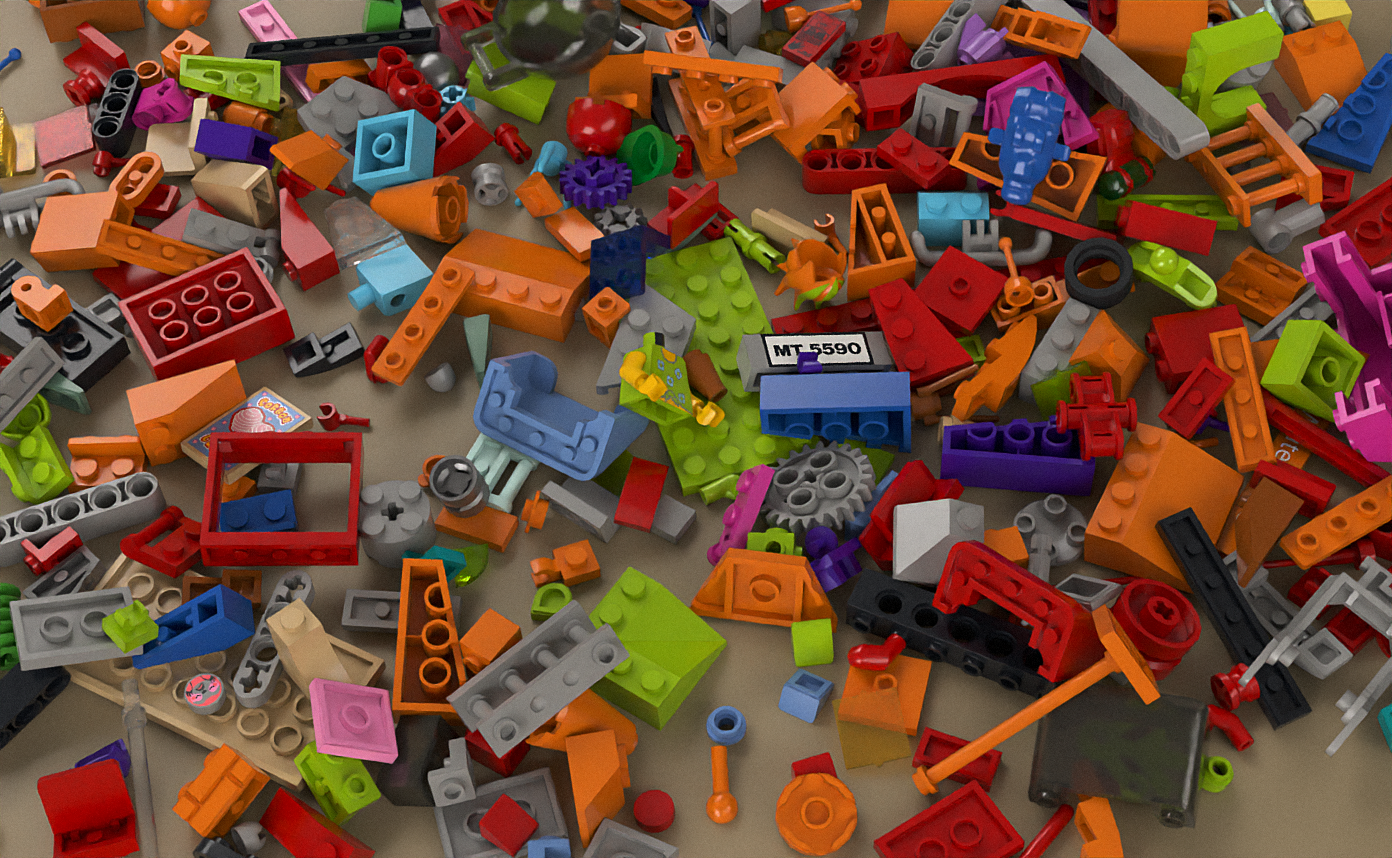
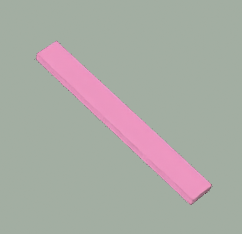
M262 0L238 11L241 21L258 42L298 39L268 0ZM311 64L280 66L281 73L305 104L320 94L313 93L305 82L308 65ZM355 148L352 149V150L349 152V153H350L351 155H353L354 157H355Z

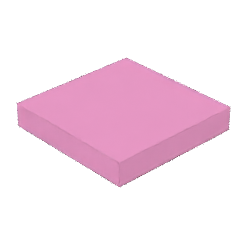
M314 678L309 685L317 753L393 764L399 755L389 690Z

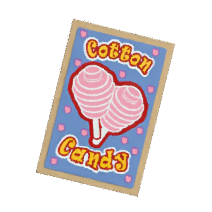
M265 386L180 444L183 453L207 469L211 432L309 431L314 425L312 417ZM225 463L224 482L228 485L232 484L261 463Z

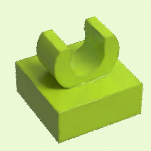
M138 599L133 604L123 609L119 608L115 613L102 618V630L124 654L157 638L159 626L148 616L149 611Z

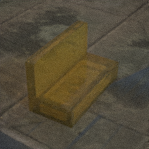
M0 107V178L35 174L37 165V125L35 122L10 125L3 107Z

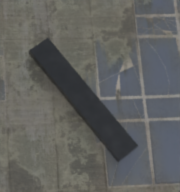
M432 26L256 42L249 44L244 59L281 61L280 66L378 58L379 50L386 46L401 48L407 55L438 52L441 35L439 27Z
M1189 507L1158 521L1155 525L1157 532L1235 665L1244 663L1250 667L1271 640L1193 509ZM1277 661L1273 666L1264 663L1254 675L1260 688V697L1257 699V702L1274 731L1312 712L1311 707L1289 670L1280 661Z

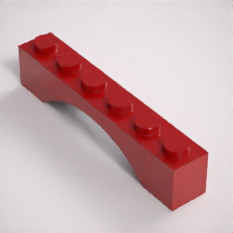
M1044 54L860 79L858 104L862 110L861 114L866 132L898 128L913 116L918 87L923 83L960 96L966 95L986 99L987 90L1043 61H1046L1053 67L1065 85L1066 79L1058 57Z

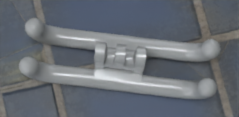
M63 178L0 194V208L2 214H0V228L5 227L9 239L16 237L14 227L19 226L22 235L29 234L28 223H32L33 228L37 231L45 202L37 204L35 199L60 192H69L72 195L86 194V192L77 181Z
M998 219L990 220V233L984 234V220H976V234H970V220H962V250L960 251L986 266H1008L1004 251L999 249ZM1038 228L1035 232V240L1032 246L1026 249H1011L1015 266L1036 264L1044 259L1051 249V232L1044 228ZM913 231L909 236L910 246L915 257L926 266L933 267L945 252L927 249L925 237L919 231Z

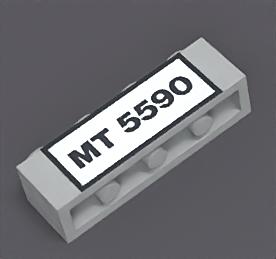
M882 331L743 335L736 357L744 392H760V377L763 375H801L797 368V357L800 352H817V361L821 363L823 368L820 374L889 372L892 365Z

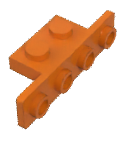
M449 259L444 260L372 366L374 375L398 386H402L476 277L472 269Z
M1392 475L1359 494L1344 500L1338 506L1316 516L1310 522L1281 538L1279 545L1302 570H1306L1392 520Z

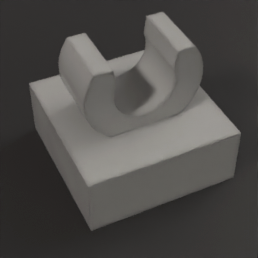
M262 463L257 484L259 494L263 495L291 489L293 496H296L303 467L302 463Z

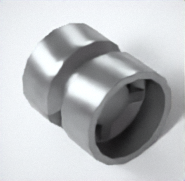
M450 455L439 460L432 468L429 477L430 488L448 512L456 517L468 518L477 515L485 508L490 496L489 485L471 460L460 455Z

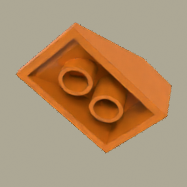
M1340 20L1283 36L1279 57L1274 61V67L1305 112L1323 93L1333 96L1337 100L1340 109L1344 100L1356 91L1361 85V81L1367 75L1357 44Z
M234 359L126 390L134 424L151 467L187 457L181 448L180 443L247 399Z

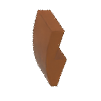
M223 569L222 577L183 576L181 605L222 584L251 600L252 609L261 607L262 570Z

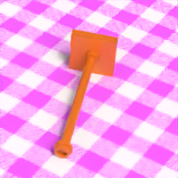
M1106 604L1091 612L1099 639L1107 649L1104 652L1105 657L930 769H927L924 765L919 766L917 772L912 775V779L924 796L929 793H937L939 791L937 783L1114 671L1117 674L1120 672L1125 674L1146 705L1161 697L1151 667Z

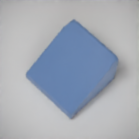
M799 668L784 684L778 707L788 714L812 723L819 715L835 684Z

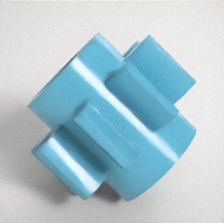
M451 85L439 91L442 96L440 118L459 101L471 111L476 110L474 97H470L466 93L468 88L463 89L460 86Z

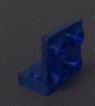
M640 225L591 240L589 301L605 287L611 288L624 300L643 295L646 282V259L654 258L657 253L670 250V236Z

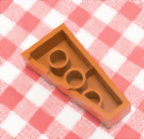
M963 132L949 164L1002 188L1003 175L999 168L1001 146L990 143L988 136ZM1071 151L1069 159L1065 162L1053 159L1047 176L1035 186L1031 202L1078 222L1108 158Z
M403 558L392 700L394 723L466 726L446 699L466 683V676L443 560Z

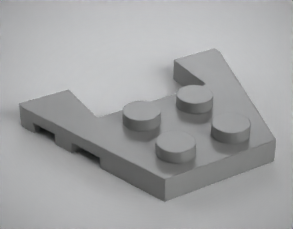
M342 76L297 110V120L305 132L312 130L322 138L327 133L342 145L339 151L349 161L337 176L340 179V185L343 190L349 193L357 186L352 182L355 157L349 152L356 147L358 121L402 112L403 109L397 107L385 92Z

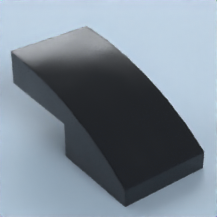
M349 322L320 339L312 332L283 348V351L296 378L320 374L346 365L363 357L365 349L355 328Z

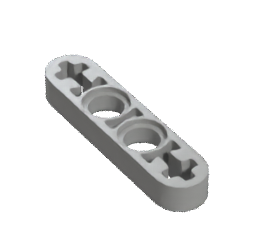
M289 571L280 578L236 673L233 689L237 700L247 708L260 707L270 699L283 670L278 653L274 659L267 662L257 659V655L264 648L271 647L276 649L266 619L289 605L292 600L295 601L300 598L309 609L314 600L315 590L311 577L304 571ZM298 585H302L303 590H297L292 598L289 589L296 590ZM257 679L260 689L253 688L250 693H247L245 687H252Z

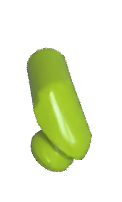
M728 474L700 488L699 493L703 502L706 505H710L723 497L736 500L739 492L736 490V484L740 476Z

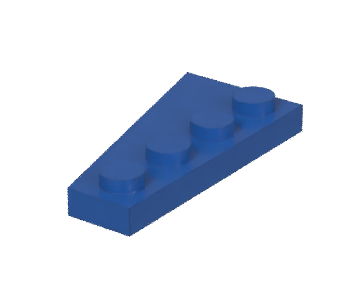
M1384 54L1364 77L1353 94L1351 93L1344 100L1342 107L1334 116L1331 115L1324 123L1322 130L1316 137L1313 136L1306 145L1305 152L1371 174L1392 127V54Z

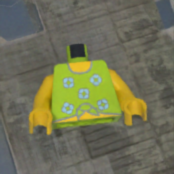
M660 332L644 334L643 347L627 352L623 357V364L619 369L621 377V406L663 426L692 416L696 417L699 424L715 428L725 417L724 411L718 405L708 402L705 406L704 402L691 393L685 361L683 358L665 349L664 334Z

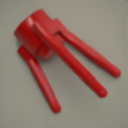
M288 167L283 168L277 176V186L280 189L286 188L295 200L306 197L310 191L316 189L314 184L299 176ZM331 184L325 189L341 197L346 195L344 190Z

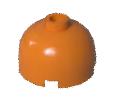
M148 0L147 9L164 26L181 30L191 26L197 27L204 23L208 17L207 11L210 8L211 0Z

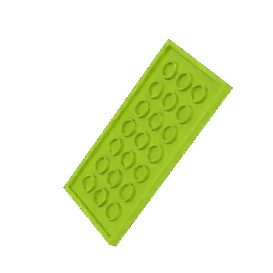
M731 236L599 272L603 289L605 287L611 288L627 302H629L635 284L639 280L696 318V330L687 353L700 349L702 353L709 354L723 385L728 390L727 394L715 403L725 413V417L715 428L699 424L696 417L692 416L666 426L655 422L683 497L699 493L700 488L725 475L734 474L741 476L745 470L760 464L777 468L779 466L778 458L788 460L791 458L789 454L791 450L798 454L802 453L805 444L809 446L810 450L816 448L820 441L818 435H813L810 440L762 434L760 392H744L736 361L742 336L774 333ZM689 385L691 393L704 402L706 406L709 401Z

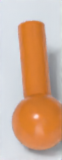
M713 746L711 747L713 794L707 800L706 812L712 821L724 824L736 817L738 802L729 793L727 747Z

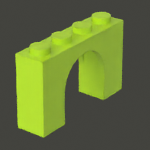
M503 0L499 11L503 12L501 17L495 15L489 27L488 33L492 34L490 39L484 37L477 52V55L480 56L479 61L472 60L465 78L470 80L466 93L539 125L557 82L519 65L510 56L506 46L520 40L534 41L542 45L552 43L558 47V52L571 57L582 34L584 21L588 18V15L556 0Z
M1268 11L1192 33L1190 47L1187 50L1185 74L1182 76L1181 95L1178 100L1204 122L1210 137L1244 126V122L1247 121L1246 107L1259 103L1265 110L1267 109L1266 104L1252 85L1239 87L1214 95V93L1227 78L1236 72L1279 57L1284 32Z

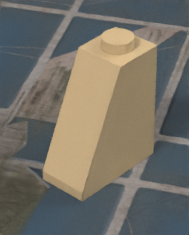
M213 159L202 170L198 171L191 180L196 197L202 198L229 220L265 230L280 215L269 170L264 166Z

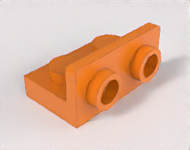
M85 436L83 438H69L67 446L72 455L70 471L75 479L67 487L70 494L135 473L147 472L149 459L139 436Z

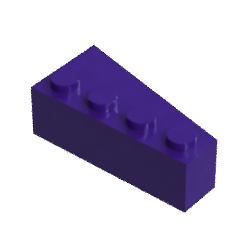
M1056 415L1049 416L1048 421L1028 423L1027 418L1012 419V423L1003 426H995L993 422L944 426L940 479H958L962 486L1078 496H1090L1095 457H1091L1089 461H1082L1078 430H1067L1065 434H1058Z

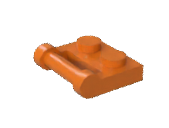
M749 80L725 93L736 117L735 123L722 126V142L729 156L733 157L741 153V148L777 130L783 132L791 127L775 83H773L772 89L752 86L753 80ZM770 111L771 119L735 136L733 129Z

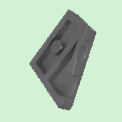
M83 544L22 593L27 599L93 591L107 569Z

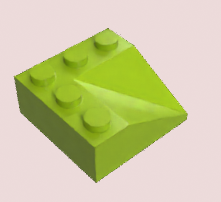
M629 566L588 617L596 629H599L607 622L630 656L593 684L590 689L661 731L727 646V640L662 584Z

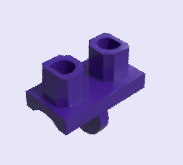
M818 526L807 533L805 537L806 550L811 557L816 559L810 565L825 593L863 570L853 554L855 550L862 547L857 537L838 547L837 536L828 527Z

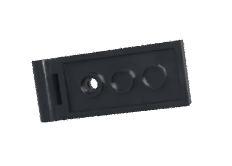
M9 259L0 267V343L18 355L34 337H42L65 363L57 372L83 389L84 393L131 354L123 334L70 298L73 311L49 332L23 316L13 298L11 287L21 277L38 276L25 268L16 259ZM38 277L41 280L43 287H45L46 289H50L52 287L50 284H48L43 279Z

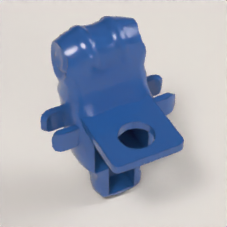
M1034 86L1018 87L1010 107V116L1007 119L1006 130L990 129L988 140L992 144L1001 146L999 168L1004 182L1001 196L1002 199L1009 203L1027 205L1032 200L1035 186L1047 176L1053 159L1064 162L1069 159L1070 147L1057 143L1060 126L1064 119L1066 98L1054 91H1041Z

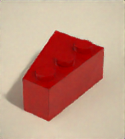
M903 278L868 289L871 308L879 329L882 331L896 372H910V392H914L916 388L930 385L974 365L973 358ZM975 372L956 382L975 376Z

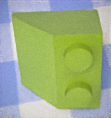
M1288 320L1260 384L1283 403L1327 421L1335 422L1333 410L1338 408L1334 393L1342 391L1346 398H1349L1366 358L1323 320Z

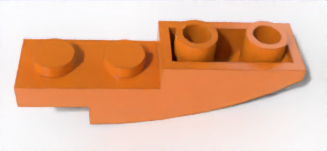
M1108 261L1078 273L1077 276L1080 283L1086 287L1103 289L1116 284L1120 277V268L1112 261ZM1053 275L1033 282L1034 298L1030 303L1021 307L1009 305L1005 294H1003L990 310L999 332H1006L1014 322L1020 323L1030 314L1037 317V330L1050 328L1069 297H1071L1066 290L1065 279L1056 282ZM1134 281L1130 293L1135 291Z
M1030 314L1020 323L1014 322L1002 338H994L988 344L984 351V356L986 357L984 365L971 381L964 380L954 393L956 403L951 415L958 418L961 422H965L982 406H986L994 413H997L1007 403L1017 389L1021 373L1031 356L1036 340L1037 317Z

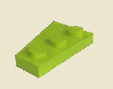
M181 54L179 85L279 112L281 61Z

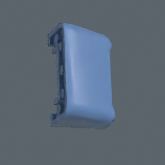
M535 351L490 359L474 408L473 419L477 429L484 435L574 479L586 481L599 476L645 431L650 419L620 404L617 405L614 413L608 410L597 412L555 392L554 389L558 378L557 367L549 358Z

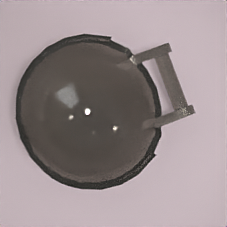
M499 0L493 11V21L466 32L462 35L460 43L464 50L469 51L484 76L482 82L488 91L499 90L529 76L555 81L568 80L590 71L607 57L617 39L621 26L620 0ZM496 42L498 49L510 62L497 69H494L483 49L484 46Z

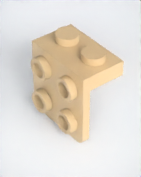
M208 98L194 99L191 122L153 124L149 127L145 152H154L159 155L164 167L163 176L196 175L198 171L202 170L212 161L211 157L194 152L200 119L218 121L216 111H211Z

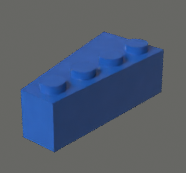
M910 372L763 375L760 377L762 434L810 440L813 435H820L828 439L829 443L837 441V444H844L845 439L865 441L867 448L881 449L882 444L898 446V452L911 453Z

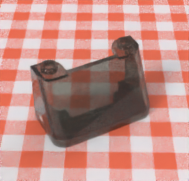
M1069 679L1054 683L1048 680L1045 682L1042 697ZM1097 683L1091 685L1038 719L1028 788L1029 801L1045 808H1057L1059 805L1068 802L1070 793L1133 802L1151 805L1153 815L1165 827L1173 829L1182 827L1195 828L1210 746V721L1207 705L1195 698L1160 693L1161 697L1146 705L1135 689Z

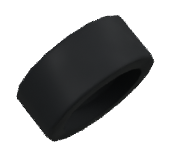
M1091 238L1077 244L1068 253L1064 264L1067 292L1071 298L1097 309H1109L1121 303L1130 293L1133 284L1132 257L1124 246L1115 240L1107 238ZM1102 258L1110 260L1120 268V277L1116 284L1103 289L1086 287L1080 283L1077 276L1078 268L1091 259Z

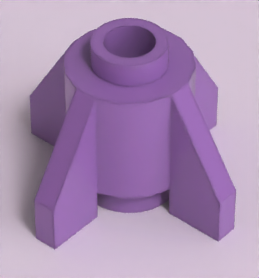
M975 13L965 22L957 49L958 66L1014 59L1015 57L1009 50L1003 55V50L1006 48L1003 37L1009 31L1006 27L1002 28L999 32L992 28H988L986 31L982 30L987 25Z

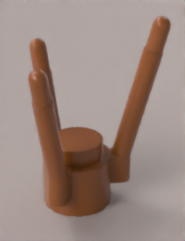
M977 364L971 365L930 385L916 388V391L910 392L913 420L923 419L926 427L939 423L941 416L950 417V415H936V412L942 411L939 397L955 392L963 381L952 385L949 384L978 371L979 366ZM972 415L968 420L976 423H997L1000 421V417L997 415Z

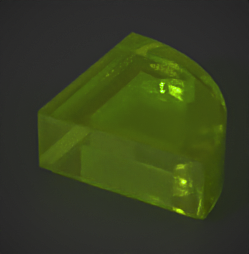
M488 543L452 549L463 553L467 566L454 577L456 588H460L475 581L486 569L489 561Z

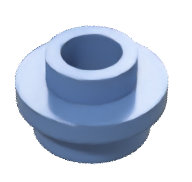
M721 706L715 709L707 719L706 728L708 736L720 745H733L739 742L746 733L745 717L740 711L731 706ZM728 724L731 725L733 729L724 731L721 730L720 727Z

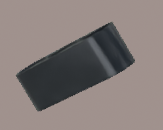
M120 69L111 75L92 125V132L99 151H107L114 158H122L127 154L137 126L132 121V115L143 88L137 72L133 69Z
M19 661L0 679V750L68 686L71 674L63 666L21 671Z

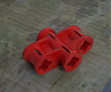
M1103 372L1101 376H1079L1078 373H1071L1069 380L1071 403L1066 404L1064 400H1058L1056 403V427L1058 434H1065L1067 430H1078L1082 461H1089L1091 457H1114L1115 460H1122L1124 455L1122 428H1126L1128 432H1135L1137 427L1135 399L1127 398L1126 402H1115L1110 372Z

